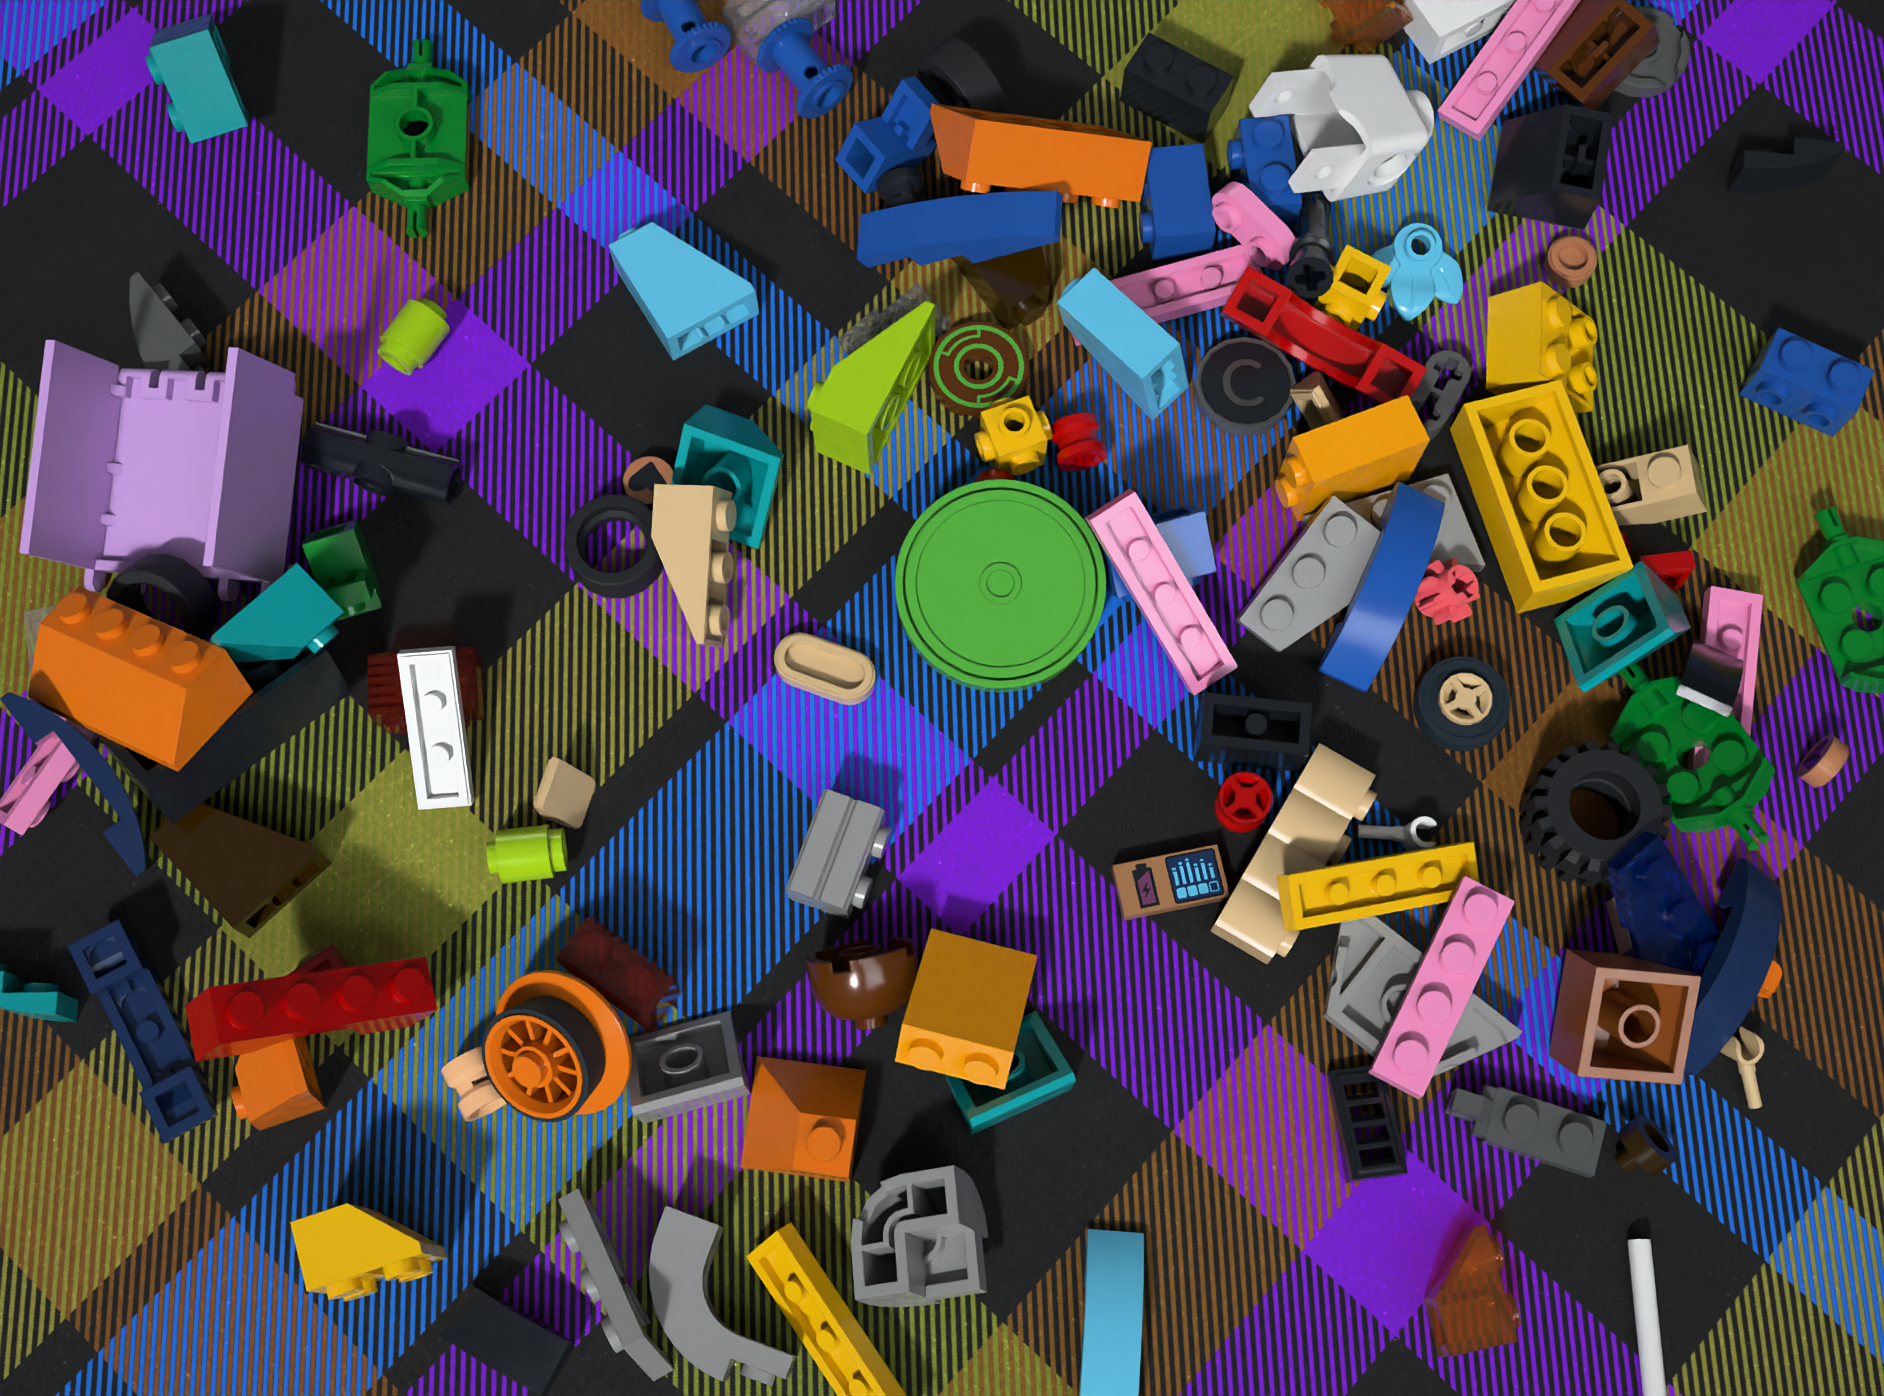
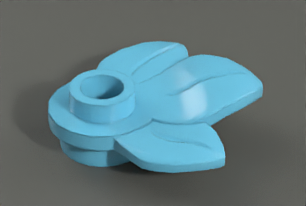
M1424 223L1406 225L1396 234L1392 245L1377 250L1371 256L1392 267L1382 288L1389 287L1393 304L1404 321H1411L1421 314L1432 302L1434 296L1445 303L1453 305L1460 301L1463 292L1462 271L1457 261L1443 252L1441 237L1433 227ZM1413 239H1419L1424 242L1426 246L1424 255H1418L1413 252L1411 248Z

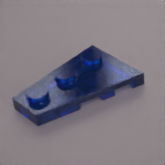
M1645 831L1607 865L1621 927L1629 931L1634 958L1702 976L1720 934L1660 835Z

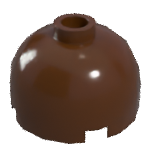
M886 937L888 948H881V945H871L870 939L844 943L814 952L815 959L805 958L808 981L814 998L822 1009L839 1020H854L855 1027L858 1030L874 1029L888 1024L887 1015L902 1009L910 999L918 973L914 940L906 937Z

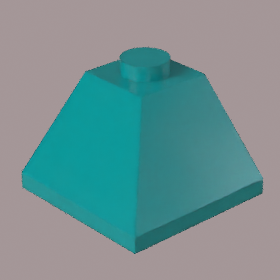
M705 404L684 423L670 485L716 486L732 492L731 500L736 505L737 518L734 529L729 532V539L759 549L762 545L784 454L754 421Z
M1642 560L1635 564L1630 571L1614 578L1554 619L1577 686L1584 693L1647 657L1691 628L1677 594Z
M296 563L215 632L209 642L225 649L234 663L295 659L307 647L316 654L339 633L333 624L344 611Z

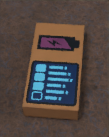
M1217 844L1112 865L1111 868L1123 921L1224 901L1230 897Z

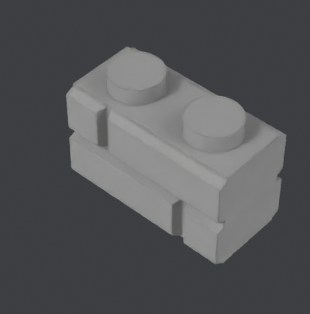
M824 789L786 886L788 898L844 919H849L854 906L863 909L873 883V878L865 876L872 856L879 859L883 857L892 828L884 826L886 821L885 810L860 800H854L849 796L832 790Z

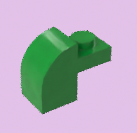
M357 519L306 535L302 547L314 579L344 611L337 621L382 607V597L375 569Z

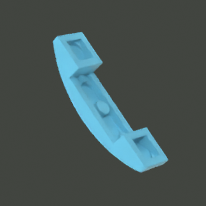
M1087 1229L1079 1396L1139 1395L1144 1286V1233Z

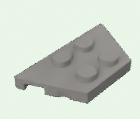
M1376 916L1340 922L1323 1017L1375 1058L1424 954ZM1472 992L1432 1077L1517 1039L1522 1031Z

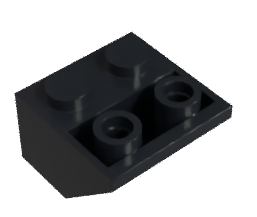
M1563 104L1503 121L1487 211L1584 230L1601 201L1614 114Z

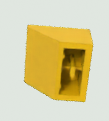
M1543 281L1488 297L1486 389L1497 396L1562 379L1573 411L1578 413L1593 411V391L1597 387V375L1593 367V345L1596 344L1598 337L1594 320Z
M348 1203L290 1222L306 1291L327 1294L328 1300L343 1297V1301L346 1302L371 1295L378 1291L376 1282L384 1279L386 1281L399 1279V1283H404L422 1278L433 1273L431 1263L447 1258L445 1247L378 1211Z

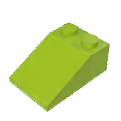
M927 301L920 304L834 365L825 382L819 380L815 384L807 402V409L811 412L810 430L813 431L816 452L871 475L929 363V357L935 346L934 304Z

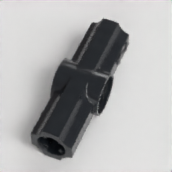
M315 422L311 428H307L301 443L302 455L300 461L306 468L351 479L360 488L380 496L394 497L397 492L449 506L454 499H457L462 486L464 466L460 460L413 448L409 442L388 432L372 430L367 436Z

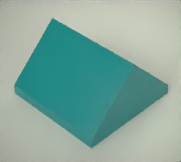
M1036 1011L1022 1018L1005 1090L945 1075L971 1135L1070 1091L1076 1082L1072 1069Z

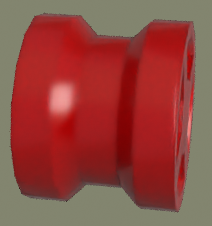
M1087 412L1068 415L1050 426L1052 431L1051 441L1058 445L1059 449L1056 461L1061 471L1077 472L1086 470L1100 464L1107 458L1106 446L1102 441L1098 440L1097 432L1100 425L1095 414Z
M1248 771L1237 772L1229 776L1221 785L1214 802L1215 816L1219 823L1227 830L1235 833H1248L1258 828L1270 811L1273 801L1272 791L1268 783L1258 774ZM1239 809L1247 810V809H1248V810L1250 811V814H1249L1247 811L1242 812V811H1237V810H1239Z

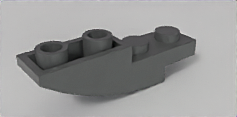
M139 272L132 275L129 286L131 321L137 347L145 368L157 369L160 373L162 370L203 371L207 375L204 369L210 366L211 362L200 349V347L207 343L206 339L189 318L179 323L172 314L179 306L160 282L151 288Z

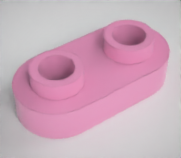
M1230 182L1212 197V216L1215 223L1220 229L1234 236L1248 250L1250 257L1256 264L1272 270H1279L1289 262V249L1295 240L1293 233L1251 190L1241 183Z

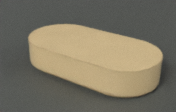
M803 632L786 636L776 647L774 654L776 670L779 677L788 685L844 705H855L865 701L875 688L876 675L874 665L865 654Z

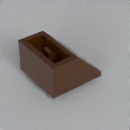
M1581 0L1532 69L1574 106L1596 110L1660 43L1656 26L1626 0Z

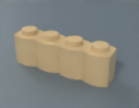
M1319 743L1225 904L1211 932L1265 964L1270 962L1275 953L1285 958L1300 930H1284L1276 875L1323 867L1327 861L1333 865L1338 864L1352 840L1351 837L1344 834L1350 820L1354 817L1362 821L1377 796V793L1369 789L1376 775Z

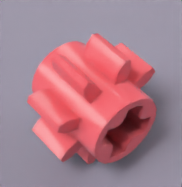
M1451 558L1443 563L1437 559L1429 563L1423 576L1424 579H1422L1414 598L1419 611L1428 617H1434L1436 625L1448 620L1455 623L1471 616L1472 611L1468 603L1480 598L1478 594V581L1475 574L1468 567L1458 565L1457 558Z

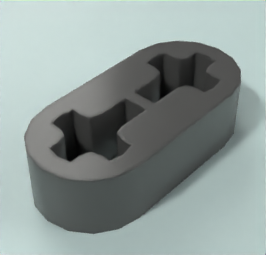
M1451 350L1439 351L1430 357L1424 366L1428 369L1410 398L1417 413L1421 411L1426 401L1435 405L1429 415V419L1423 424L1430 440L1434 439L1441 432L1471 375L1470 365L1466 358ZM1446 368L1452 371L1453 374L1442 391L1434 386L1440 373Z

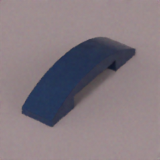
M10 692L1 697L0 700L34 744L39 746L54 735L60 738L121 818L119 822L105 830L103 834L136 877L147 870V853L140 821L131 798L110 764L81 733L48 709Z
M1737 859L1717 903L1720 908L1729 914V917L1701 976L1684 1073L1687 1075L1696 1076L1709 1064L1740 1026L1764 983L1777 946L1782 916L1780 886L1747 859Z
M117 919L68 945L67 947L90 994L99 997L144 1089L139 1094L163 1143H168L217 1116V1110L199 1061L196 1062L194 1050L156 974L123 921Z

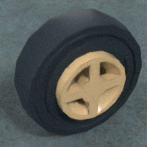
M1455 656L1437 662L1422 675L1413 694V714L1420 730L1433 743L1448 750L1470 751L1486 746L1503 730L1510 714V693L1504 679L1491 665L1474 657ZM1456 709L1467 710V713L1459 712Z

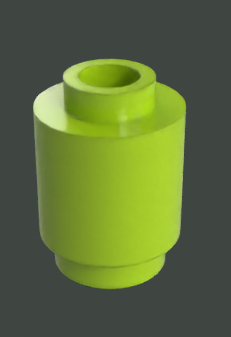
M422 298L420 302L408 299L381 335L380 340L382 344L378 348L377 353L385 362L403 374L411 375L416 368L422 369L450 331L449 325L445 322L447 318L446 312L427 298Z
M549 824L496 830L495 841L487 842L486 844L489 873H499L502 884L555 878L556 872L568 871V852L563 828L551 829Z

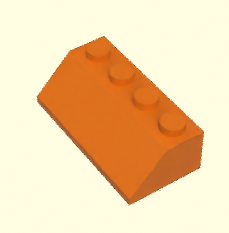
M931 103L930 116L943 173L961 180L960 188L963 190L990 193L991 185L1004 186L1005 192L1058 191L1062 195V202L1077 203L1079 195L1091 196L1092 204L1110 208H1120L1121 200L1141 201L1152 145L1151 141L1100 125Z
M77 586L69 595L62 598L57 606L39 624L28 697L31 701L57 715L179 772L253 693V690L225 649Z

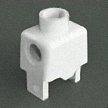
M1321 54L1314 59L1308 69L1271 72L1249 105L1255 118L1289 115L1291 132L1305 159L1288 180V183L1293 193L1322 190L1325 197L1331 202L1383 192L1392 188L1426 146L1434 127V111L1430 100L1421 91H1405L1391 63L1381 54Z

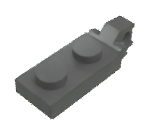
M1487 1085L1482 1087L1481 1095L1458 1088L1453 1092L1450 1091L1444 1112L1445 1114L1473 1122L1470 1134L1481 1138V1143L1589 1178L1595 1175L1607 1125L1605 1121L1502 1087L1494 1088Z

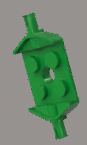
M420 39L413 41V63H408L406 68L385 71L370 85L366 181L372 193L407 209L406 234L413 238H417V231L420 238L427 236V211L430 208H434L470 190V184L466 177L468 100H472V93L468 83L449 69L433 67L434 44L428 39H423V47ZM414 121L428 123L427 129L420 135L409 136L404 133L405 128Z
M1836 507L1826 508L1814 514V518L1826 541L1820 547L1822 553L1795 580V583L1840 685L1856 692L1884 693V541L1860 536L1851 537L1849 533H1846ZM1853 609L1865 610L1872 616L1875 624L1874 631H1864L1855 625L1852 619Z
M1638 662L1630 666V669L1636 675L1635 678L1632 677L1627 669L1619 672L1618 675L1622 677L1631 689L1632 696L1609 735L1617 744H1620V749L1624 754L1632 749L1641 754L1637 761L1641 766L1645 768L1651 763L1658 771L1652 778L1656 785L1666 784L1669 794L1662 799V804L1672 805L1671 821L1681 832H1710L1729 826L1731 829L1736 830L1747 845L1748 850L1754 851L1759 849L1760 846L1748 830L1751 829L1760 842L1765 845L1770 840V836L1754 818L1753 808L1768 792L1775 768L1734 715L1730 712L1729 716L1726 717L1675 694L1674 684L1679 676L1650 680ZM1700 746L1709 749V759L1702 767L1694 770L1683 767V758L1688 750Z

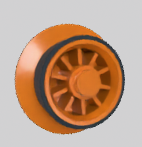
M533 971L511 983L502 994L497 1005L496 1015L488 1024L482 1039L483 1064L494 1089L517 1112L537 1121L559 1122L570 1118L574 1114L585 1115L604 1110L621 1096L631 1075L632 1053L629 1038L614 1008L591 985L561 971Z

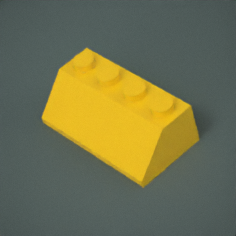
M1562 379L1463 404L1450 431L1517 614L1567 601L1630 571L1634 567Z

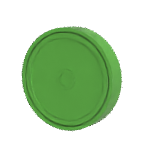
M1006 479L984 480L959 487L945 494L929 506L916 520L908 532L898 556L895 574L896 603L903 629L910 643L923 660L936 672L970 689L996 693L1015 692L1029 689L1051 680L1069 667L1083 652L1092 638L1103 612L1106 597V572L1103 556L1093 532L1085 520L1066 501L1042 487L1027 482Z

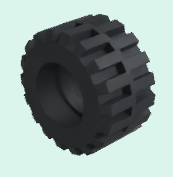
M1597 741L1584 742L1578 749L1572 745L1564 749L1557 757H1553L1529 782L1524 790L1528 794L1520 801L1518 812L1526 814V817L1519 822L1521 834L1530 833L1531 840L1525 846L1530 855L1537 851L1542 855L1544 859L1538 865L1546 872L1555 867L1560 870L1558 879L1566 883H1570L1578 877L1580 879V886L1592 887L1599 881L1604 886L1616 882L1621 877H1626L1660 850L1658 844L1667 838L1670 830L1663 823L1672 817V805L1662 804V799L1669 792L1665 783L1656 785L1652 777L1658 771L1651 763L1644 768L1637 762L1641 754L1630 749L1626 754L1619 753L1620 744L1609 741L1600 749L1598 748ZM1589 790L1601 795L1610 803L1618 821V831L1615 839L1604 840L1595 838L1584 832L1577 825L1570 811L1569 799L1571 791Z

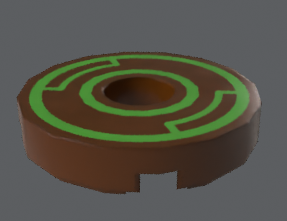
M968 321L950 328L937 340L929 357V383L936 399L950 412L960 416L963 413L968 416H975V419H980L981 412L985 411L993 402L1008 397L1014 398V400L1020 399L1028 380V356L1021 341L1007 328L989 321ZM982 361L992 368V373L985 379L975 380L966 374L965 368L972 362Z

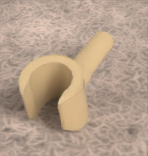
M1740 1026V1042L1735 1036H1732L1720 1052L1737 1061L1748 1108H1760L1763 1105L1755 1073V1063L1759 1061L1764 1053V1043L1755 1033Z

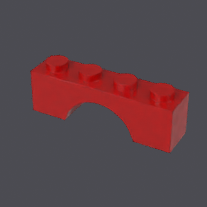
M1250 266L1246 268L1220 316L1319 371L1377 406L1407 394L1411 398L1428 369L1388 345L1371 339L1334 320L1308 304L1292 290Z
M426 956L212 986L205 989L185 1005L196 1062L253 1053L283 1041L323 1032L355 1030L359 1032V1035L407 1028L438 1010Z

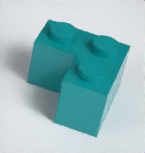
M212 13L155 31L150 47H148L150 55L145 56L155 83L157 85L165 83L173 101L166 104L176 131L178 133L186 131L190 143L193 144L248 126L249 114L231 74V59Z

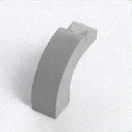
M665 1206L652 1243L649 1262V1282L658 1320L672 1344L695 1367L720 1381H728L735 1360L744 1363L740 1372L741 1375L772 1386L776 1376L789 1379L797 1358L796 1355L738 1334L720 1319L712 1305L708 1288L709 1270L724 1228Z

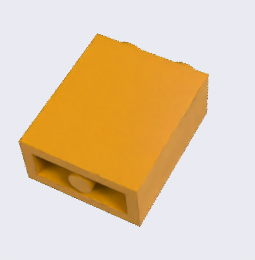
M1408 394L1292 437L1275 480V488L1281 504L1285 508L1291 507L1297 522L1301 521L1304 515L1317 512L1329 496L1334 495L1345 504L1394 486L1397 482L1402 483L1409 480L1430 438Z
M931 928L903 1019L895 1062L911 1065L921 1070H930L969 1080L975 1084L988 1085L1005 1090L1038 955Z

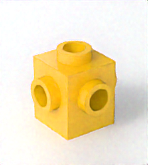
M1346 245L1335 267L1332 266L1334 276L1330 289L1318 297L1313 307L1341 324L1357 331L1365 317L1374 322L1388 297V294L1380 289L1392 267Z
M1028 395L1017 400L1011 397L1003 398L990 404L985 411L981 412L980 432L975 433L974 438L984 463L990 461L993 469L1004 470L1012 475H1022L1045 464L1047 441L1052 439V431L1044 411L1036 412Z

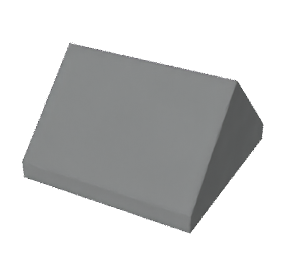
M730 1011L629 1038L632 1053V1069L628 1081L630 1106L633 1116L643 1124L751 1094Z

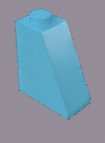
M653 222L641 228H632L625 231L615 242L608 245L616 271L673 361L759 314L756 291L750 282Z
M1092 268L1083 278H1076L1066 286L1061 298L1057 301L1064 325L1153 421L1189 387L1180 343L1096 268Z

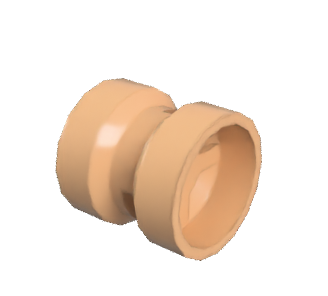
M482 1046L463 1053L441 1069L447 1085L456 1089L460 1097L458 1108L465 1121L468 1122L482 1118L507 1104L494 1089L487 1076L482 1059Z

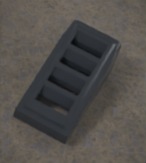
M1371 1065L1327 1071L1346 1183L1399 1177L1408 1174L1404 1148L1388 1083L1367 1073ZM1372 1082L1374 1093L1350 1096L1345 1094L1344 1085ZM1376 1104L1378 1114L1351 1118L1349 1107ZM1380 1126L1382 1136L1356 1140L1354 1129ZM1384 1148L1386 1159L1361 1162L1359 1151Z

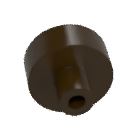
M1637 1115L1620 1128L1619 1135L1625 1148L1615 1154V1160L1625 1172L1631 1173L1641 1166L1649 1173L1658 1175L1677 1160L1676 1151L1668 1137L1646 1116Z

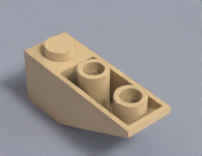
M1689 445L1595 466L1618 526L1653 524L1707 512L1699 465Z
M654 484L651 538L696 644L723 647V636L728 633L730 627V611L725 604L726 584L731 581L733 576V558L731 553L728 552L729 532L734 529L737 518L736 505L731 500L732 492L707 485Z

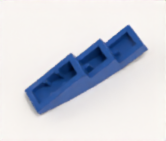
M1020 191L963 195L903 204L861 214L857 260L867 268L910 257L922 266L963 255L974 264L1059 242L1062 195L1058 191Z

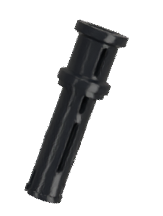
M1315 192L1314 203H1311L1310 193L1302 198L1298 238L1293 241L1289 249L1290 266L1287 271V283L1296 295L1304 298L1322 296L1330 289L1333 283L1334 270L1332 265L1335 258V248L1328 239L1331 202L1320 192Z

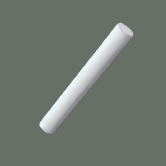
M1629 1239L1627 1243L1643 1396H1667L1651 1239Z

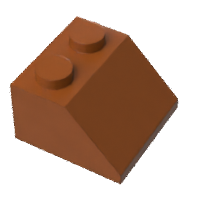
M1567 949L1549 1056L1579 1077L1682 1085L1701 976L1696 973L1621 954Z

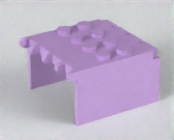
M46 340L19 553L85 569L84 585L89 591H102L106 584L107 573L120 574L134 562L148 554L166 553L184 559L200 571L206 580H219L218 596L222 601H235L237 599L240 582L261 583V594L284 574L304 402L303 398L295 395V373L245 350L234 347L228 348L226 372H209L206 375L203 371L162 370L160 373L157 369L122 368L119 371V365L59 341ZM141 583V594L145 592L147 583Z

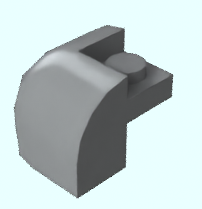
M951 1165L899 1174L881 1181V1187L867 1199L859 1218H853L851 1253L855 1300L879 1307H911L941 1304L940 1299L987 1292L982 1239L989 1237L980 1195L971 1177L964 1170Z

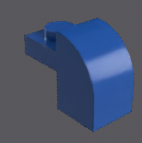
M915 76L901 80L881 117L854 123L835 158L836 162L865 194L877 191V180L888 171L902 167L917 169L937 146V143L931 138L934 130L930 109L931 103H940Z

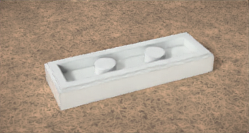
M455 646L400 650L397 657L418 810L471 806L475 801Z

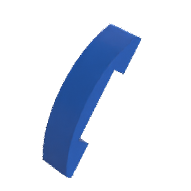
M1401 482L1395 484L1377 527L1380 535L1343 622L1337 623L1318 666V672L1361 692H1367L1385 661L1421 584L1440 529L1445 507L1444 502Z

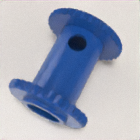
M641 0L640 7L644 17L652 22H664L676 42L671 48L672 51L669 53V59L673 68L677 71L692 73L704 70L719 61L729 49L732 36L728 26L721 22H708L697 3L698 0Z
M797 17L781 23L766 36L758 50L757 64L764 72L772 73L781 70L801 93L795 105L797 113L803 118L810 119L826 114L842 101L851 87L853 73L844 64L828 66L809 44L814 36L813 24L804 17Z

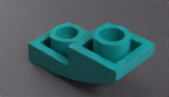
M0 963V1009L35 1019L77 1022L79 1000L60 993L59 985L26 984L25 979L6 972L7 965Z

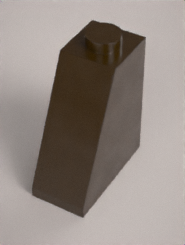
M994 186L991 188L990 193L1005 192V187ZM1042 246L974 264L963 255L951 258L1002 327L1011 330L1019 324L1022 326L1030 325L1045 312L1048 305L1050 283Z
M202 803L174 824H171L163 816L159 822V828L149 836L229 925L248 938H251L332 864L311 844Z

